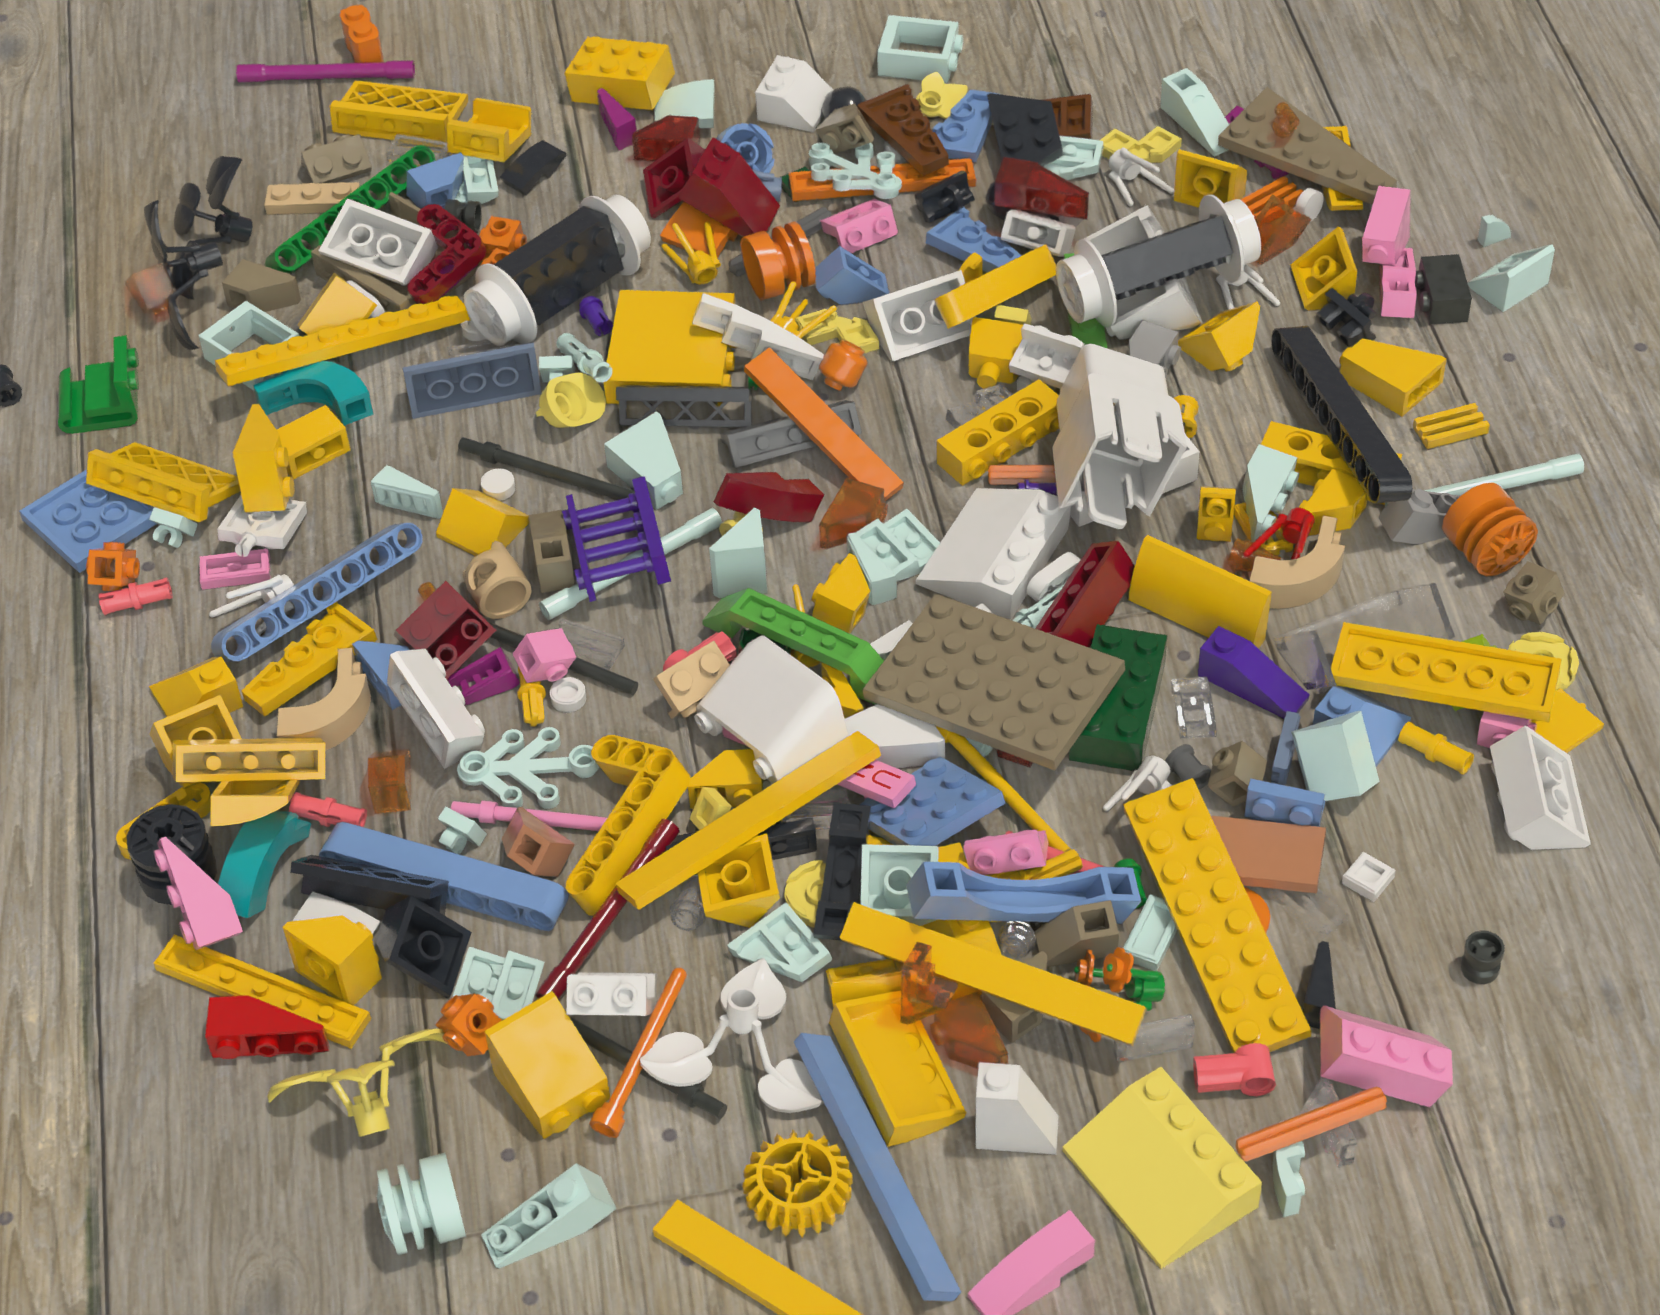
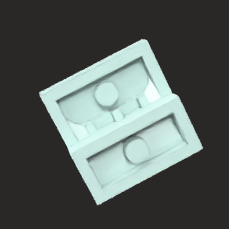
M714 79L693 81L664 90L655 106L654 139L684 138L685 129L714 128Z
M464 155L463 181L455 200L465 204L468 201H479L480 204H483L498 197L493 160Z
M905 509L884 524L877 518L856 532L858 537L891 569L897 581L921 573L938 545L941 544L908 509Z
M469 947L453 996L480 994L493 1004V1012L504 1020L532 1003L545 962L509 950L506 958Z

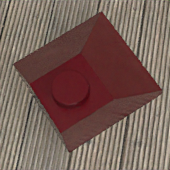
M689 138L643 169L650 216L654 219L682 201L678 196L705 150Z

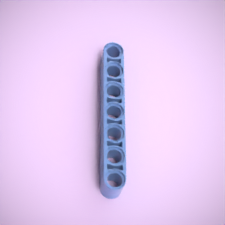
M412 523L393 524L386 527L218 632L211 642L213 654L215 657H222L224 661H242L416 552L422 544L423 536L421 530ZM401 530L407 537L404 547H401L397 540L398 533ZM372 548H375L379 553V561L376 565L369 558ZM345 565L351 570L349 582H345L341 576V570ZM316 583H319L323 588V596L320 600H317L313 595V587ZM288 600L295 607V613L291 618H288L284 612V606ZM259 618L263 619L266 624V632L262 637L255 630V624ZM231 636L234 637L238 644L237 650L233 655L229 654L226 649L227 639Z
M339 822L335 825L319 852L321 857L448 880L447 903L543 931H549L554 928L569 899L567 890L556 882L346 822Z

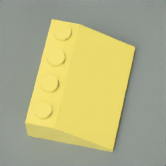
M1162 1067L1157 1068L1129 1085L1062 1148V1151L1160 1269L1259 1207L1262 1181Z

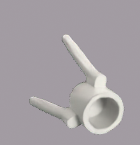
M1126 148L1117 150L1110 157L1108 164L1112 172L1109 174V177L1116 183L1128 206H1133L1134 203L1122 179L1132 180L1138 174H1141L1169 194H1174L1172 187L1148 171L1160 172V168L1130 153Z
M1247 264L1244 265L1243 275L1239 281L1231 283L1221 275L1216 277V281L1221 286L1228 310L1234 308L1228 284L1240 286L1247 280L1275 306L1280 305V301L1262 284L1263 278Z
M286 574L227 592L226 597L228 599L246 594L250 595L212 610L209 616L213 618L223 613L225 614L261 598L266 603L294 584ZM288 600L284 606L285 613L294 608L291 601ZM265 622L256 629V633L259 636L266 631Z
M1157 756L1146 757L1138 770L1133 772L1129 780L1103 806V810L1109 811L1121 798L1127 800L1136 789L1144 794H1151L1170 787L1171 784L1166 781L1171 772L1169 765Z

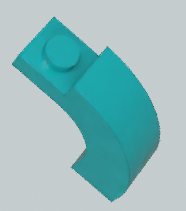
M320 361L283 371L279 376L253 385L257 403L266 415L304 402H316L327 405L334 410L344 426L374 415L369 391L361 378L350 369L329 361Z
M275 811L261 818L247 821L243 825L227 854L218 885L230 895L238 916L249 918L265 910L270 880L279 858L289 846L309 837L310 822L298 819L299 816L292 812Z

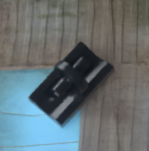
M959 171L915 194L914 198L918 210L923 213L925 222L931 223L953 211L957 212L964 205L975 200L968 186L966 171Z
M1333 288L1325 293L1328 303L1317 313L1319 321L1324 327L1331 330L1340 321L1345 323L1337 330L1341 341L1348 347H1352L1362 338L1372 341L1376 339V335L1370 331L1371 319L1376 315V312L1372 309L1374 298L1370 294L1363 293L1358 297L1355 294H1351L1346 300Z

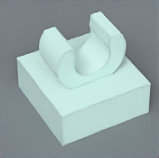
M572 355L539 357V370L543 383L549 382L555 377L575 373Z
M156 507L153 508L149 519L160 525L153 533V540L163 544L165 536L171 533L168 544L175 548H179L182 544V533L194 536L198 525L184 516Z
M446 806L438 818L447 827L441 835L439 842L453 853L460 854L465 848L467 840L480 846L487 835L476 822Z

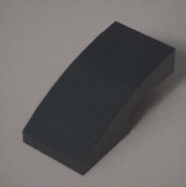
M542 140L528 148L515 159L500 178L506 185L527 195L542 175L550 178L567 154Z

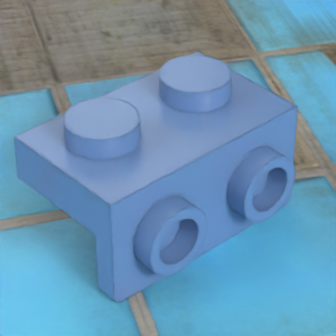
M1250 779L1244 817L1260 821L1320 827L1325 806V794Z

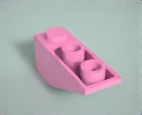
M166 837L159 839L157 843L159 849L154 850V856L160 872L167 870L172 885L166 887L173 908L180 906L185 921L180 922L179 925L186 944L193 943L195 950L241 934L243 930L230 895Z

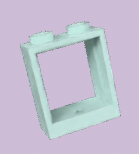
M889 15L877 52L878 76L923 80L926 76L938 72L944 83H948L951 71L956 72L958 53L962 52L963 35H959L958 22ZM900 43L944 47L942 54L898 49Z
M245 301L198 336L204 359L215 365V360L225 358L233 353L231 352L253 334L273 345L299 336V333L248 301ZM281 372L246 381L243 384L254 390L253 385L279 376Z

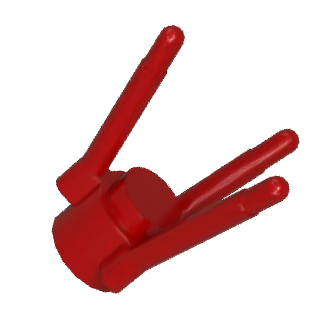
M1300 507L1291 509L1288 515L1279 514L1275 523L1243 552V556L1245 558L1249 557L1281 528L1284 539L1295 544L1291 560L1300 558L1306 539L1315 523L1314 516L1310 511Z

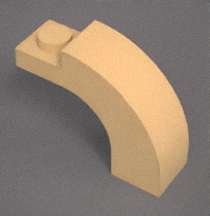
M1323 516L1315 547L1310 553L1301 558L1276 560L1259 556L1255 557L1250 582L1272 591L1270 608L1282 609L1305 605L1326 594L1337 582L1342 570L1345 545H1340L1342 533L1335 532L1337 518Z
M352 648L338 649L337 680L335 686L326 697L306 706L278 708L277 738H321L325 742L326 751L342 743L357 730L369 710L371 694L366 674H363L362 663L355 661Z

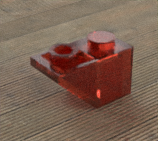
M668 115L633 132L634 160L656 161L687 138L699 145L698 117Z

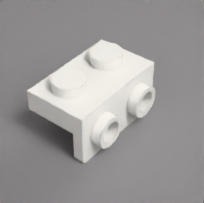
M1023 324L1021 328L1022 340L1009 364L1010 372L1036 381L1040 379L1045 384L1061 389L1084 343L1074 336L1056 334L1040 325Z

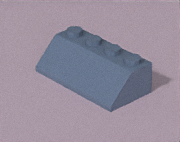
M534 343L402 368L413 419L541 394Z

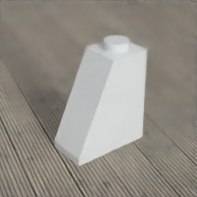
M879 704L845 718L848 735L850 736L859 731L879 746L881 756L876 760L892 767H918L940 756L945 759V739L935 725Z
M979 1062L976 1091V1149L1056 1154L1059 1116L1020 1065Z

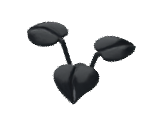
M220 156L214 160L206 182V191L210 195L208 202L212 209H219L224 214H219L216 217L196 210L201 198L199 187L193 183H186L182 187L179 196L180 203L177 205L174 215V228L177 233L186 234L189 232L194 216L215 222L214 229L221 236L190 240L187 242V246L204 245L213 241L230 244L232 240L247 242L253 228L252 220L240 216L238 212H234L222 204L243 159ZM190 252L177 253L175 260L184 258L185 254ZM187 263L173 266L172 268L176 290L197 274V271L190 272ZM194 284L181 295L187 299L194 300Z
M156 200L144 207V215L152 237V250L158 260V268L165 283L170 289L175 288V282L170 267L187 263L190 272L197 271L198 273L167 298L168 314L176 338L186 349L196 350L200 347L195 345L190 339L176 304V299L201 278L209 276L207 270L223 266V260L215 241L201 246L196 244L193 246L167 247L160 233L158 220L159 200ZM190 252L185 254L184 258L172 261L167 260V253Z

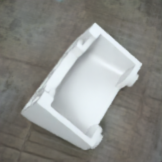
M1146 205L1084 239L1089 240L1096 247L1100 255L1163 234L1165 231L1149 206ZM1186 278L1165 281L1166 284L1159 287L1138 291L1136 295L1121 300L1116 299L1117 318L1113 326L1105 327L1111 337L1116 335L1120 340L1131 338L1142 320L1174 331L1191 329L1201 324L1202 320Z
M763 635L752 640L744 647L696 707L697 714L694 716L697 726L703 733L717 736L722 733L724 727L750 747L756 759L753 761L755 771L761 779H768L773 784L849 736L839 698L832 686Z

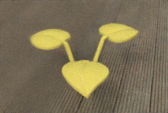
M426 1029L399 1037L379 1047L380 1052H382V1061L370 1062L361 1065L357 1069L350 1068L338 1072L335 1069L320 1070L286 1078L270 1088L267 1095L268 1101L270 1103L278 1094L295 1084L306 1081L328 1082L333 1086L346 1107L348 1116H354L359 1137L390 1129L385 1107L390 1106L387 1097L389 1067L395 1065L394 1060H389L390 1055L406 1044L418 1041H439L447 1044L442 1038L444 1032L442 1029ZM379 1070H381L380 1098H378L377 1091L368 1093L366 1086L368 1080ZM351 1080L358 1082L361 1095L353 1097L355 1105L352 1104L338 1081Z

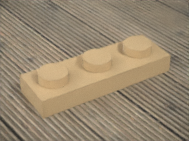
M359 182L268 185L264 205L266 214L324 213L359 188L360 184Z

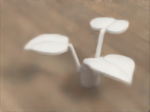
M764 958L741 970L724 986L720 1000L723 1009L727 1013L720 1016V1024L706 1048H704L703 1042L697 1036L686 1032H675L657 1040L653 1047L640 1058V1064L643 1069L655 1079L673 1086H691L702 1082L711 1074L712 1063L707 1056L714 1053L726 1027L729 1026L737 1034H747L754 1031L763 1066L768 1073L758 1083V1094L762 1102L772 1110L784 1113L805 1111L817 1108L824 1103L803 1062L795 1059H785L776 1068L770 1063L761 1031V1022L758 1019H769L780 1013L786 1004V993Z

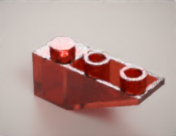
M1004 157L995 180V206L1087 220L1089 192L1036 162Z

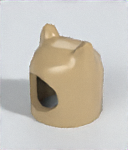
M494 541L491 550H487L474 557L463 571L467 590L485 617L501 619L511 616L523 608L530 598L532 592L530 582L516 560L509 554L501 542Z

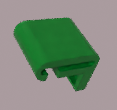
M127 335L114 337L113 362L85 365V380L72 381L73 374L70 367L60 372L58 385V426L63 432L75 434L128 427L137 422L139 380L136 367H139V359L136 348H130Z

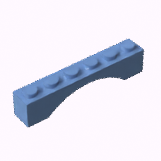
M923 862L906 885L913 919L1049 922L1073 906L1111 900L1116 923L1122 924L1141 902L1133 868L1097 867L1076 874L1039 880H1011L981 875L969 870L960 863Z

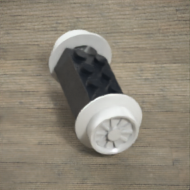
M1206 195L1200 202L1199 221L1103 255H1100L1096 247L1089 240H1078L1074 247V256L1060 260L1056 265V278L1060 295L1070 316L1077 323L1095 318L1104 327H1110L1115 324L1117 318L1116 299L1121 300L1136 295L1138 291L1159 287L1166 284L1165 281L1181 279L1195 274L1197 270L1215 267L1228 282L1234 283L1239 281L1243 275L1244 265L1257 261L1260 258V234L1250 209L1242 200L1234 199L1223 203L1214 195Z
M613 195L607 200L597 196L586 197L581 201L577 211L493 265L483 264L478 267L475 274L476 285L468 289L464 294L465 308L472 323L484 338L497 346H502L512 339L521 344L532 342L536 338L539 325L617 273L627 276L637 272L641 262L640 254L647 250L651 244L647 223L636 206L621 195Z

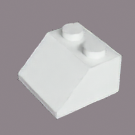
M777 55L755 92L757 120L814 132L823 116L821 108L824 98L833 89L805 61Z

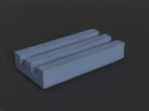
M1286 712L1272 767L1271 783L1286 786L1295 751L1291 732L1299 730L1301 718L1299 713Z

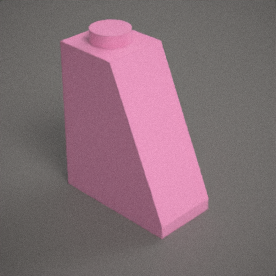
M1378 186L1362 238V262L1395 266L1410 237V189Z

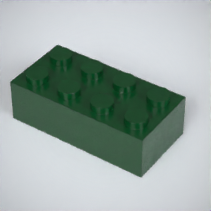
M1096 625L1091 649L1124 660L1125 671L1070 748L1069 761L1129 771L1138 770L1144 761L1166 662L1168 635Z

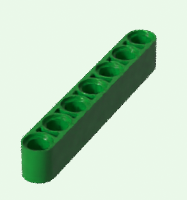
M417 145L279 245L266 258L265 266L283 273L293 274L313 259L311 251L322 245L329 233L324 223L332 227L347 198L379 210L390 202L389 194L391 192L399 195L407 189V170L418 167L413 162V159H416L421 166L435 161L432 150L424 145ZM391 174L398 178L399 184L393 181ZM369 190L376 194L378 200L370 196ZM301 240L307 241L311 246V250L306 249ZM278 256L287 260L288 267L280 263Z

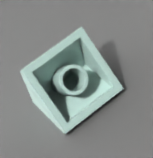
M1550 244L1512 254L1469 281L1468 285L1470 289L1504 312L1548 284L1555 249Z
M753 508L709 548L713 595L718 598L729 596L747 588L761 594H767L760 510Z
M1355 711L1291 732L1306 789L1325 794V801L1360 796L1380 782L1361 711Z

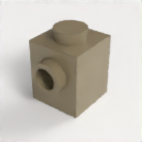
M1243 741L1229 747H1224L1216 752L1213 757V765L1207 787L1232 807L1241 804L1247 799L1250 779L1263 781L1267 760Z

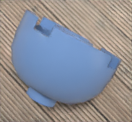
M741 123L729 126L717 136V140L739 152L753 170L770 173L774 166V159H772L773 141L767 132L758 125Z

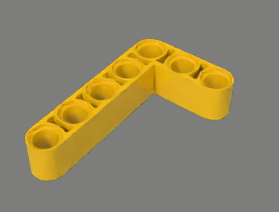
M616 735L604 736L593 745L591 756L609 780L628 787L566 881L567 892L582 910L590 916H594L616 886L615 883L622 878L638 856L645 841L661 819L668 818L690 783L688 771L672 750Z

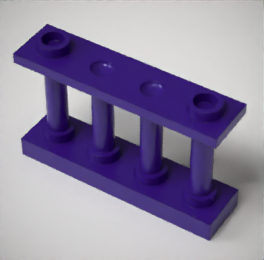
M645 476L632 479L635 492L628 494V498L576 510L573 495H566L568 509L562 510L566 529H573L581 568L575 569V575L579 590H587L590 602L596 601L593 583L647 570L648 573L655 572L658 585L671 582ZM633 511L634 517L581 530V523ZM635 530L638 531L637 537L585 549L584 543ZM638 550L643 552V556L594 569L589 567L590 562Z

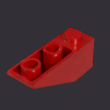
M249 995L209 997L205 1038L212 1058L234 1059L240 1056L257 1055L273 1057L277 1054L293 1053L311 1055L316 1052L329 1051V1043L322 1024Z

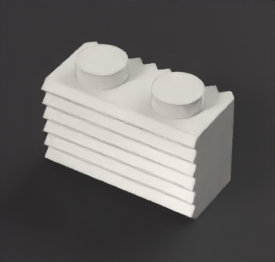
M1010 210L1006 215L1001 240L1031 249L1047 244L1052 255L1063 257L1064 254L1070 252L1076 228L1074 225L1039 217V215H1033V213Z

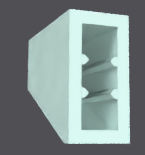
M658 412L653 413L604 443L607 467L633 490L632 479L645 476L652 506L656 510L683 494L681 470L663 419Z

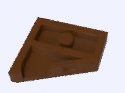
M1091 94L1042 99L1052 102L1060 136L1092 139L1093 101Z

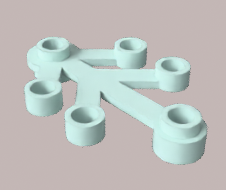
M827 143L812 145V149L809 151V165L811 166V178L813 180H833V189L836 191L874 190V195L881 199H891L899 194L902 181L892 173V168L895 167L894 153L880 152L877 154V167L880 169V173L877 174L870 171V159L873 157V144L871 143L855 148V157L858 159V165L834 155L833 150L830 149V145ZM834 166L842 170H830V167Z
M546 727L525 748L524 737L521 731L517 729L506 731L502 735V739L485 753L480 751L466 753L458 764L457 772L463 783L472 786L483 784L500 797L502 806L522 807L523 797L521 790L516 786H508L497 777L510 775L537 796L540 807L552 809L560 801L558 788L555 785L546 784L534 774L573 772L580 778H589L595 774L599 766L591 756L593 747L590 745L575 747L570 752L569 757L535 759L543 751L552 752L560 747L561 741L558 730L553 727ZM547 738H554L551 741H545ZM511 740H518L515 743H508ZM506 753L516 754L510 760L498 761ZM546 795H553L551 798H543ZM509 797H517L514 800H506Z

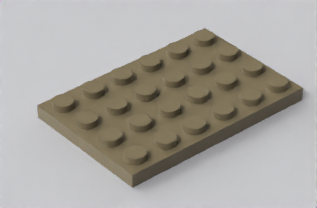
M935 594L865 685L863 694L866 700L1055 771L1124 673L1125 661Z

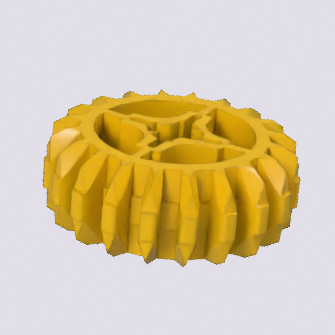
M792 1130L788 1139H783L777 1133L774 1138L775 1144L773 1145L763 1141L760 1146L761 1153L752 1152L750 1164L745 1165V1179L742 1183L743 1193L746 1194V1205L749 1210H754V1217L757 1221L766 1220L767 1228H769L770 1232L781 1226L785 1237L790 1233L791 1229H798L799 1235L803 1238L806 1228L810 1227L819 1234L822 1229L821 1222L833 1226L835 1214L844 1215L846 1202L850 1201L852 1196L851 1184H853L852 1173L849 1170V1161L846 1159V1156H841L838 1145L828 1146V1140L825 1135L814 1141L810 1130L804 1138L798 1137L797 1133ZM809 1165L820 1169L826 1176H822L820 1171L813 1170ZM768 1190H773L775 1195L784 1197L786 1202L777 1199Z

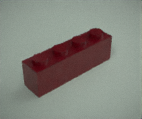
M1119 541L1099 542L1090 545L1035 629L1088 648L1091 646L1096 625H1104L1108 618L1114 613L1115 607L1124 593L1130 588L1135 565Z

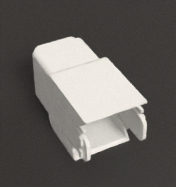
M1095 344L1084 345L1075 359L1056 401L1060 432L1052 449L1059 508L1062 509L1076 504L1077 511L1081 512L1083 510L1080 476L1083 472L1088 517L1097 523L1116 529H1123L1127 519L1121 482L1124 484L1127 508L1132 509L1135 504L1150 517L1187 449L1179 403L1168 395L1165 372L1162 366Z

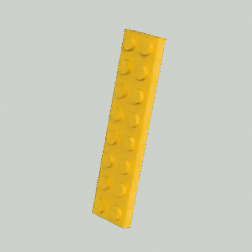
M1191 778L1124 803L1123 808L1232 1052L1235 1053L1241 1046L1251 1043L1266 1045L1269 1051L1272 1052L1311 1037L1309 1024L1194 779Z

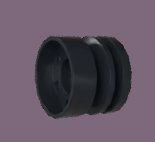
M169 804L155 807L141 814L136 819L127 834V849L135 866L140 886L147 897L161 904L172 905L166 888L172 885L167 870L160 872L154 856V850L159 849L157 845L159 839L164 837L169 839L212 880L216 877L217 865L205 824L198 813L186 806Z

